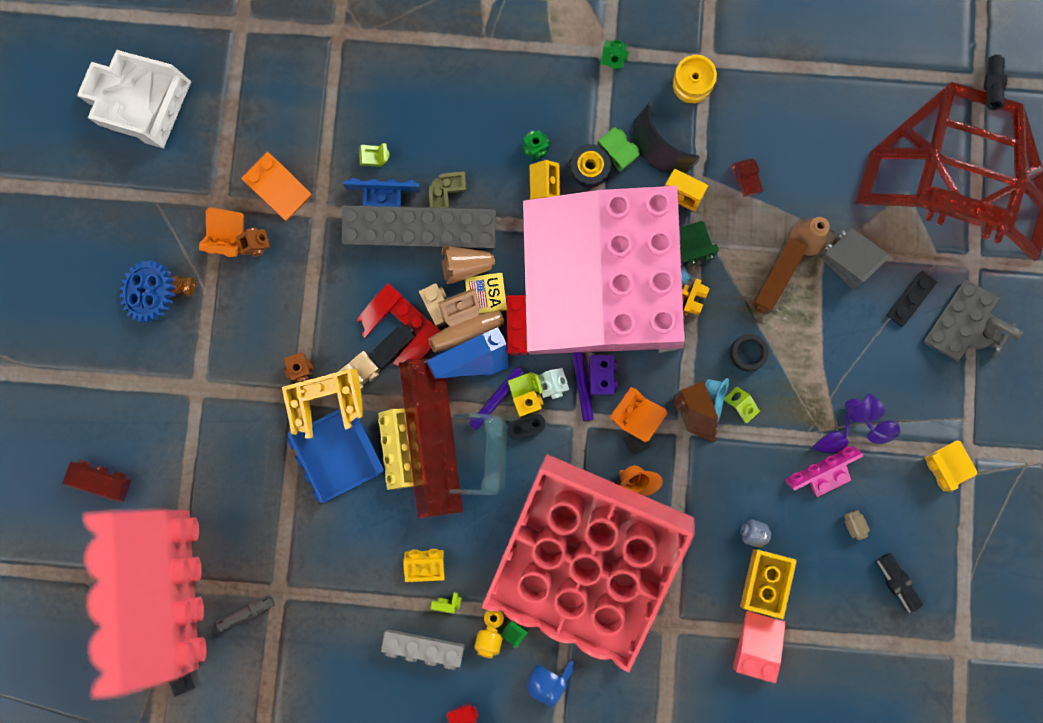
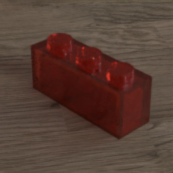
M81 459L78 462L70 461L62 484L114 501L124 502L132 479L126 478L127 474L115 471L113 474L107 472L108 468L97 465L96 468L89 466L90 462Z

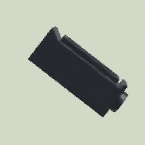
M400 323V328L397 327L373 350L374 353L368 354L383 371L415 338L413 335L415 331L408 324L404 326Z

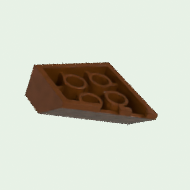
M704 381L681 389L674 395L673 404L675 409L680 411L688 432L708 441L716 442L717 438L715 435H717L716 428L718 427L719 418Z

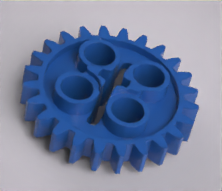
M148 260V262L142 261L141 264L135 263L136 268L130 267L131 273H125L127 279L121 280L124 286L119 288L123 290L119 297H123L124 300L120 304L126 305L123 311H127V316L133 317V320L140 322H153V319L159 320V315L165 316L164 309L170 310L168 303H173L170 297L175 296L171 292L172 289L176 288V286L171 285L174 278L169 277L171 272L166 271L167 267L162 266L161 263Z

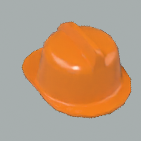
M634 465L619 471L620 486L640 495L648 496L654 494L662 486V477L658 473L644 471L640 466Z

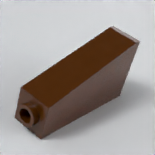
M792 238L782 246L752 303L756 311L762 314H769L774 309L808 246Z

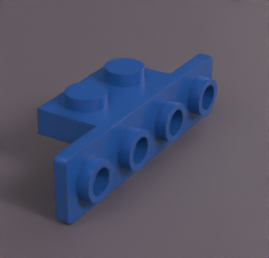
M350 178L349 181L344 180L343 182L347 190H363V205L401 206L402 191L420 192L421 189L419 183L413 180H406L403 183L391 179L386 180V182H379L377 179L360 181L357 178Z

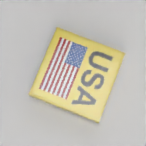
M502 273L473 276L465 279L466 291L470 289L476 291L480 305L479 315L494 311H507Z

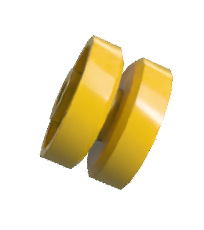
M691 55L684 58L677 66L673 77L672 86L674 93L686 103L695 104L704 101L710 95L716 82L717 71L715 65L710 59L702 55Z

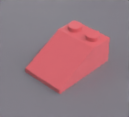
M746 611L732 669L738 673L776 683L781 662L785 621Z

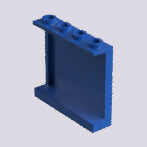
M341 409L312 423L313 438H305L306 433L298 431L296 435H293L291 432L287 433L289 436L287 442L292 450L295 449L297 456H295L296 461L300 467H304L306 472L304 477L307 483H311L314 491H312L314 498L317 502L320 501L321 503H326L385 473V467L361 419L356 417L351 422L352 427L345 429Z

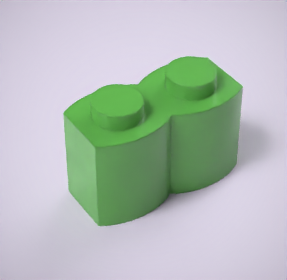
M614 127L598 140L597 146H601L603 150L607 151L611 163L622 172L637 160L640 154L638 153V147L626 140V134L621 129L618 130Z

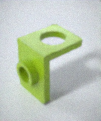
M532 372L508 380L513 398L532 391L539 394L543 393L538 375Z
M739 387L733 389L724 398L725 402L737 410L745 423H748L760 412L750 394ZM741 394L738 400H731L734 395Z

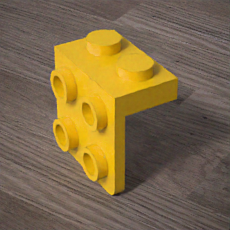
M954 441L924 457L928 468L933 472L937 479V484L943 492L953 491L959 488L958 484L977 475V470L960 441Z

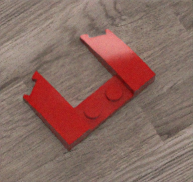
M387 283L358 317L357 321H362L365 329L362 332L364 338H367L390 312L405 326L408 324L415 331L414 334L416 336L393 364L398 367L400 363L411 365L410 370L413 371L432 350L429 338L440 332V330Z

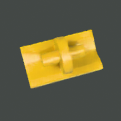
M695 280L690 293L688 292L689 285L685 284L682 289V302L684 303V300L688 299L683 310V314L687 316L689 313L699 315L702 310L703 304L694 301L695 296L706 299L710 288L700 284L702 280Z

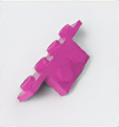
M855 446L846 447L842 451L828 456L826 459L812 464L800 472L792 474L785 479L786 483L794 491L810 483L813 494L819 497L851 481L846 465L863 457V453Z

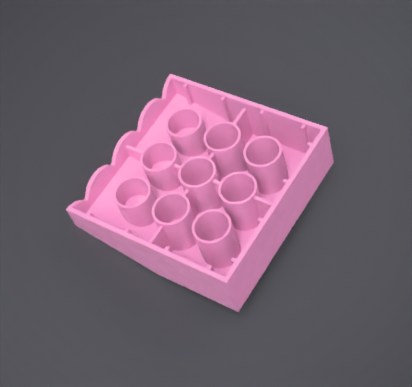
M677 186L596 190L523 201L527 352L530 355L683 348L684 324Z

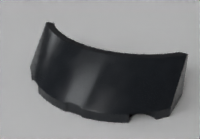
M649 102L635 118L633 124L634 141L640 155L644 157L649 165L663 173H672L676 169L686 174L698 163L700 156L698 154L682 152L672 147L661 137L654 125L653 117L655 114L651 111L652 104Z

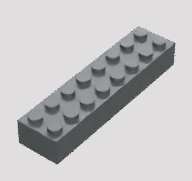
M343 205L342 244L495 248L496 209Z

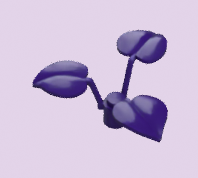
M868 393L861 403L859 399H850L845 403L848 414L845 415L844 434L841 431L831 432L816 442L813 448L829 454L840 452L849 444L846 437L849 434L850 419L853 422H865L869 429L872 430L868 433L867 438L875 444H884L894 440L900 434V426L894 421H884L876 427L871 425L869 421L880 419L885 414V408L879 399Z

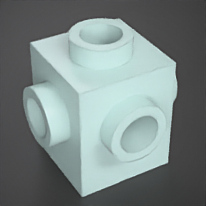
M563 368L549 370L538 375L543 398L551 396L552 399L562 397V393L569 390Z

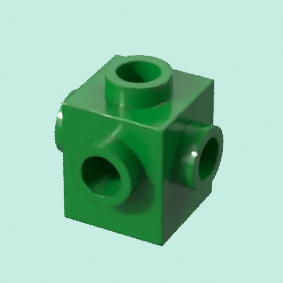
M605 40L601 65H607L612 69L623 68V63L628 61L629 51L626 50L627 44L620 40Z
M540 130L536 132L531 131L523 138L522 149L525 155L534 161L547 155L550 141L546 134L542 135Z

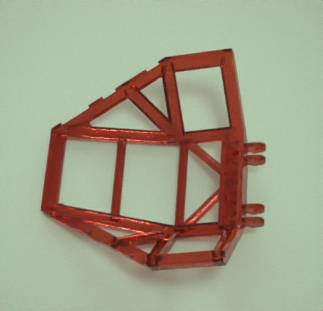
M951 82L870 152L855 204L865 206L921 207L927 209L925 217L927 221H931L934 212L939 213L937 218V224L942 225L946 216L984 227L982 238L986 240L991 236L992 230L996 231L994 238L996 243H1000L1005 234L1027 254V257L1032 258L1034 261L1039 260L1043 247V168L1024 104L1004 99V106L1000 110L1013 113V138L949 119L954 95L986 105V92ZM939 107L930 143L912 128ZM947 126L1014 147V177L942 155L941 151ZM904 137L915 147L891 146ZM881 159L926 160L916 195L871 193ZM1027 159L1030 165L1029 170H1027ZM944 164L1010 185L981 200L960 194ZM936 169L948 190L931 186ZM1024 193L1040 208L1031 241L1015 227ZM1010 194L1006 209L990 204Z

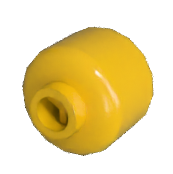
M486 627V630H480L477 633L474 648L478 651V655L493 658V656L499 654L502 636L497 633V629Z

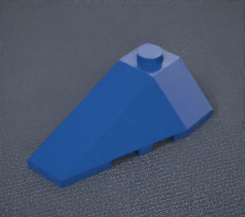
M495 328L426 362L435 379L494 375L509 367L507 343L499 328Z

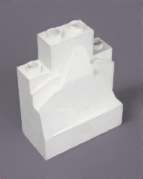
M116 50L110 67L91 62L77 96L88 104L93 105L88 118L99 126L137 137L146 144L164 148L191 81L171 64Z

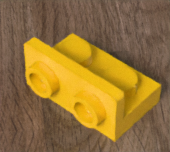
M410 550L405 552L403 561L405 582L440 581L445 579L444 550Z

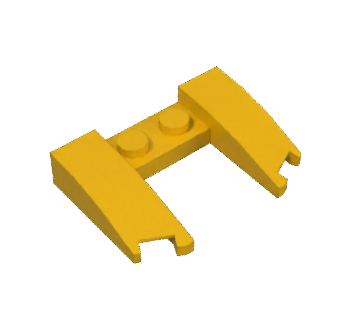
M348 369L282 387L291 433L293 435L301 431L306 433L305 438H313L309 401L336 393L345 429L352 427L351 422L356 417H363L357 369Z

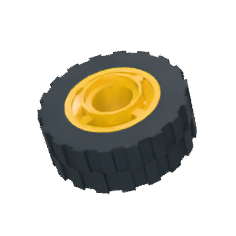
M596 144L580 146L578 150L574 151L569 163V172L572 179L582 187L592 188L602 184L607 179L611 170L610 156H608L607 151L603 150L601 146H596ZM588 162L593 163L595 168L590 170L586 168L585 164Z

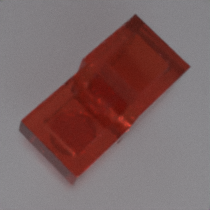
M753 158L732 164L736 180L740 183L743 197L763 192L758 175L759 168Z

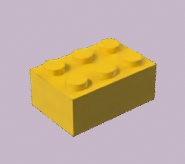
M753 549L740 607L784 619L796 560Z

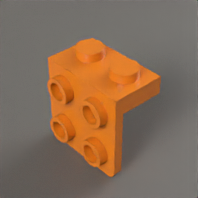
M212 207L207 208L206 236L199 243V250L206 251L209 254L217 253L223 254L226 257H236L240 253L236 237L244 232V215L240 212Z
M631 387L609 418L620 429L644 442H648L668 412L665 408L646 399L637 389Z

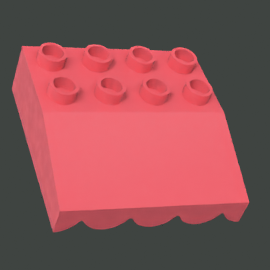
M547 454L482 608L491 611H503L509 619L520 625L539 627L548 637L562 643H576L586 654L598 659H612L617 666L629 672L694 535V517Z
M190 510L124 511L84 515L89 529L98 535L87 550L86 563L91 574L100 580V583L90 593L88 608L92 618L102 625V629L96 633L91 642L90 652L95 665L105 672L95 684L93 698L125 694L177 679L198 669L199 662H204L206 659L207 649L204 637L197 638L196 621H202L204 617L203 600L201 597H195L194 581H199L202 574L199 557H192L191 541H197L199 538L197 518H190Z

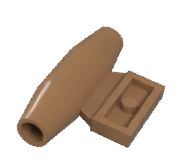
M470 289L438 302L442 318L449 326L430 337L429 343L433 352L449 350L483 333L503 326L504 318L500 311L479 315L480 305L476 291Z

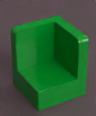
M510 620L500 635L516 649L528 633V630Z

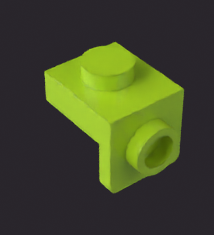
M382 143L380 146L361 145L359 147L360 165L382 167L389 159V150H387L386 144Z

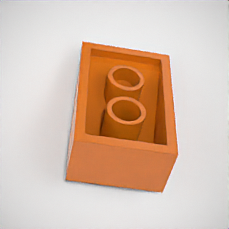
M268 151L241 178L250 189L285 221L312 196Z

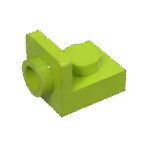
M454 592L452 603H448L449 599L437 597V601H432L431 609L455 613L456 609H460L461 597H458V592Z

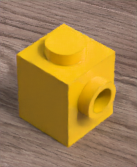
M535 391L513 398L520 418L541 411V405H544L541 395H536Z

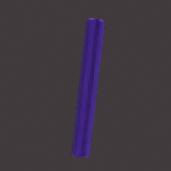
M573 352L572 356L583 421L588 422L594 418L583 352Z
M519 367L513 370L472 419L470 426L473 429L478 430L510 392L508 380L524 375V372Z

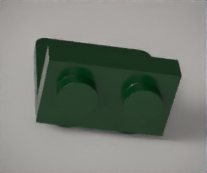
M703 221L679 228L681 267L685 265L690 267L697 264L698 261H709L715 258L719 249L717 244L712 245Z

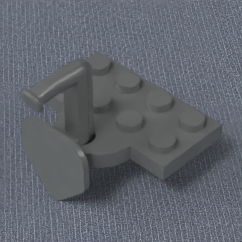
M964 280L924 340V344L957 362L960 361L968 347L974 349L991 347L996 350L992 357L995 360L1004 349L1010 337L1013 336L1015 340H1018L1024 331L1017 329V324L1010 325L991 314L1000 297ZM1001 330H1002V331H1004V332L1007 333V334H1006V335H1003V334H1001L1000 332H1001Z

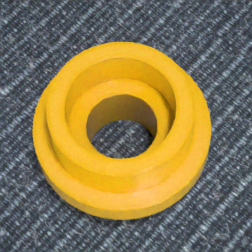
M486 611L484 621L488 627L497 628L503 623L504 616L501 611ZM496 615L498 617V620L496 622H492L490 620V616Z

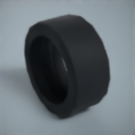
M753 334L739 337L730 349L732 363L739 370L745 372L755 371L762 367L769 355L765 341ZM745 342L755 343L760 349V357L753 364L743 363L738 356V349Z

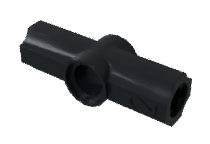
M994 54L987 59L984 90H986V107L992 111H997L1004 106L1007 74H1005V58L999 54Z
M888 553L879 557L875 562L886 578V585L897 596L905 611L910 614L920 609L923 603L914 591L910 577L905 571L901 570L893 555Z

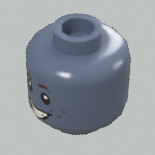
M751 519L741 526L740 535H742V540L745 544L761 548L769 543L771 531L767 524Z

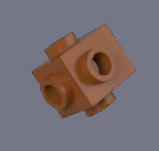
M249 228L236 237L241 255L252 254L253 257L264 254L263 251L270 248L265 230Z
M303 352L284 358L287 367L284 368V372L288 379L299 383L309 380L308 377L313 376L311 370H314L310 359L307 360Z

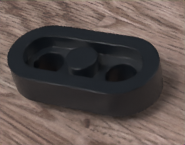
M532 414L510 423L508 433L515 440L535 435L544 430L545 419L540 414ZM537 420L540 425L533 427L532 422ZM520 427L521 433L516 434L514 429Z

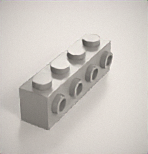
M388 629L385 631L381 652H385V656L397 658V655L405 656V660L416 662L417 659L425 660V664L432 666L440 663L444 664V668L455 670L456 667L461 665L465 644Z

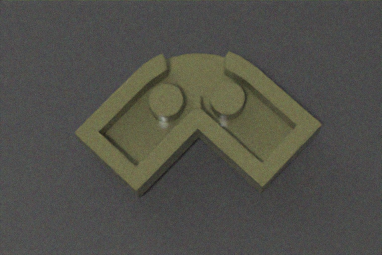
M465 172L439 175L429 186L430 207H449L448 193L467 192Z

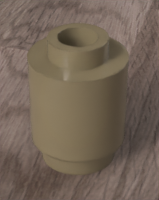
M854 510L844 515V522L851 538L861 540L868 537L867 533L870 532V529L859 510Z

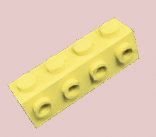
M408 408L379 412L378 422L380 425L387 490L417 486Z

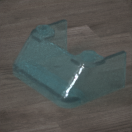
M476 413L454 414V419L484 421V428L487 432L485 477L481 483V490H450V494L501 495L505 490L507 423L496 415Z

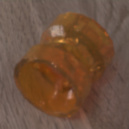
M174 275L172 277L174 281L171 285L176 286V288L172 289L171 292L176 295L184 293L186 296H193L195 279L193 277L182 278L181 276Z

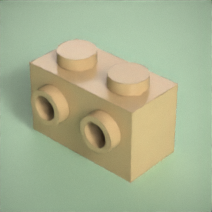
M435 283L419 291L436 327L439 329L447 325L442 318L438 302L447 297L443 288H438Z

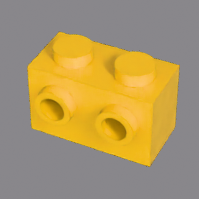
M544 160L531 164L530 200L560 196L559 163Z
M674 169L665 186H677L678 204L694 212L709 186Z

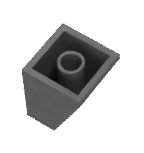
M852 228L848 232L844 230L837 236L838 242L835 245L830 243L823 250L825 254L821 259L854 290L864 283L891 256Z

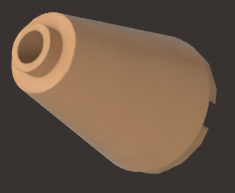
M823 217L800 220L792 228L790 238L808 246L804 253L806 256L816 255L823 251L828 243L829 222Z
M451 246L442 247L441 255L445 254V258L442 260L444 279L448 280L447 284H453L487 272L495 265L494 255H491L489 251Z

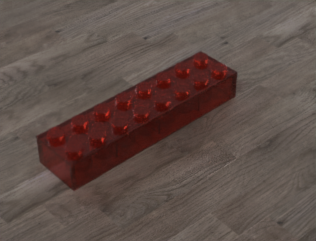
M411 359L399 364L418 518L463 513L447 379L434 378L426 362L429 359Z

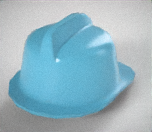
M728 378L723 382L709 379L705 383L718 418L721 416L724 397L729 386Z

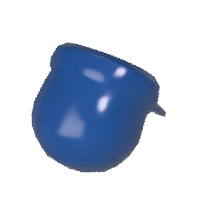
M570 660L561 677H558L539 664L535 666L526 683L529 695L550 708L555 707L566 689L567 680L573 672L574 662Z

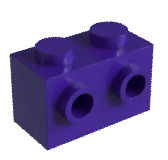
M590 355V396H613L614 391H617V380H614V372H617V360L613 359V355Z

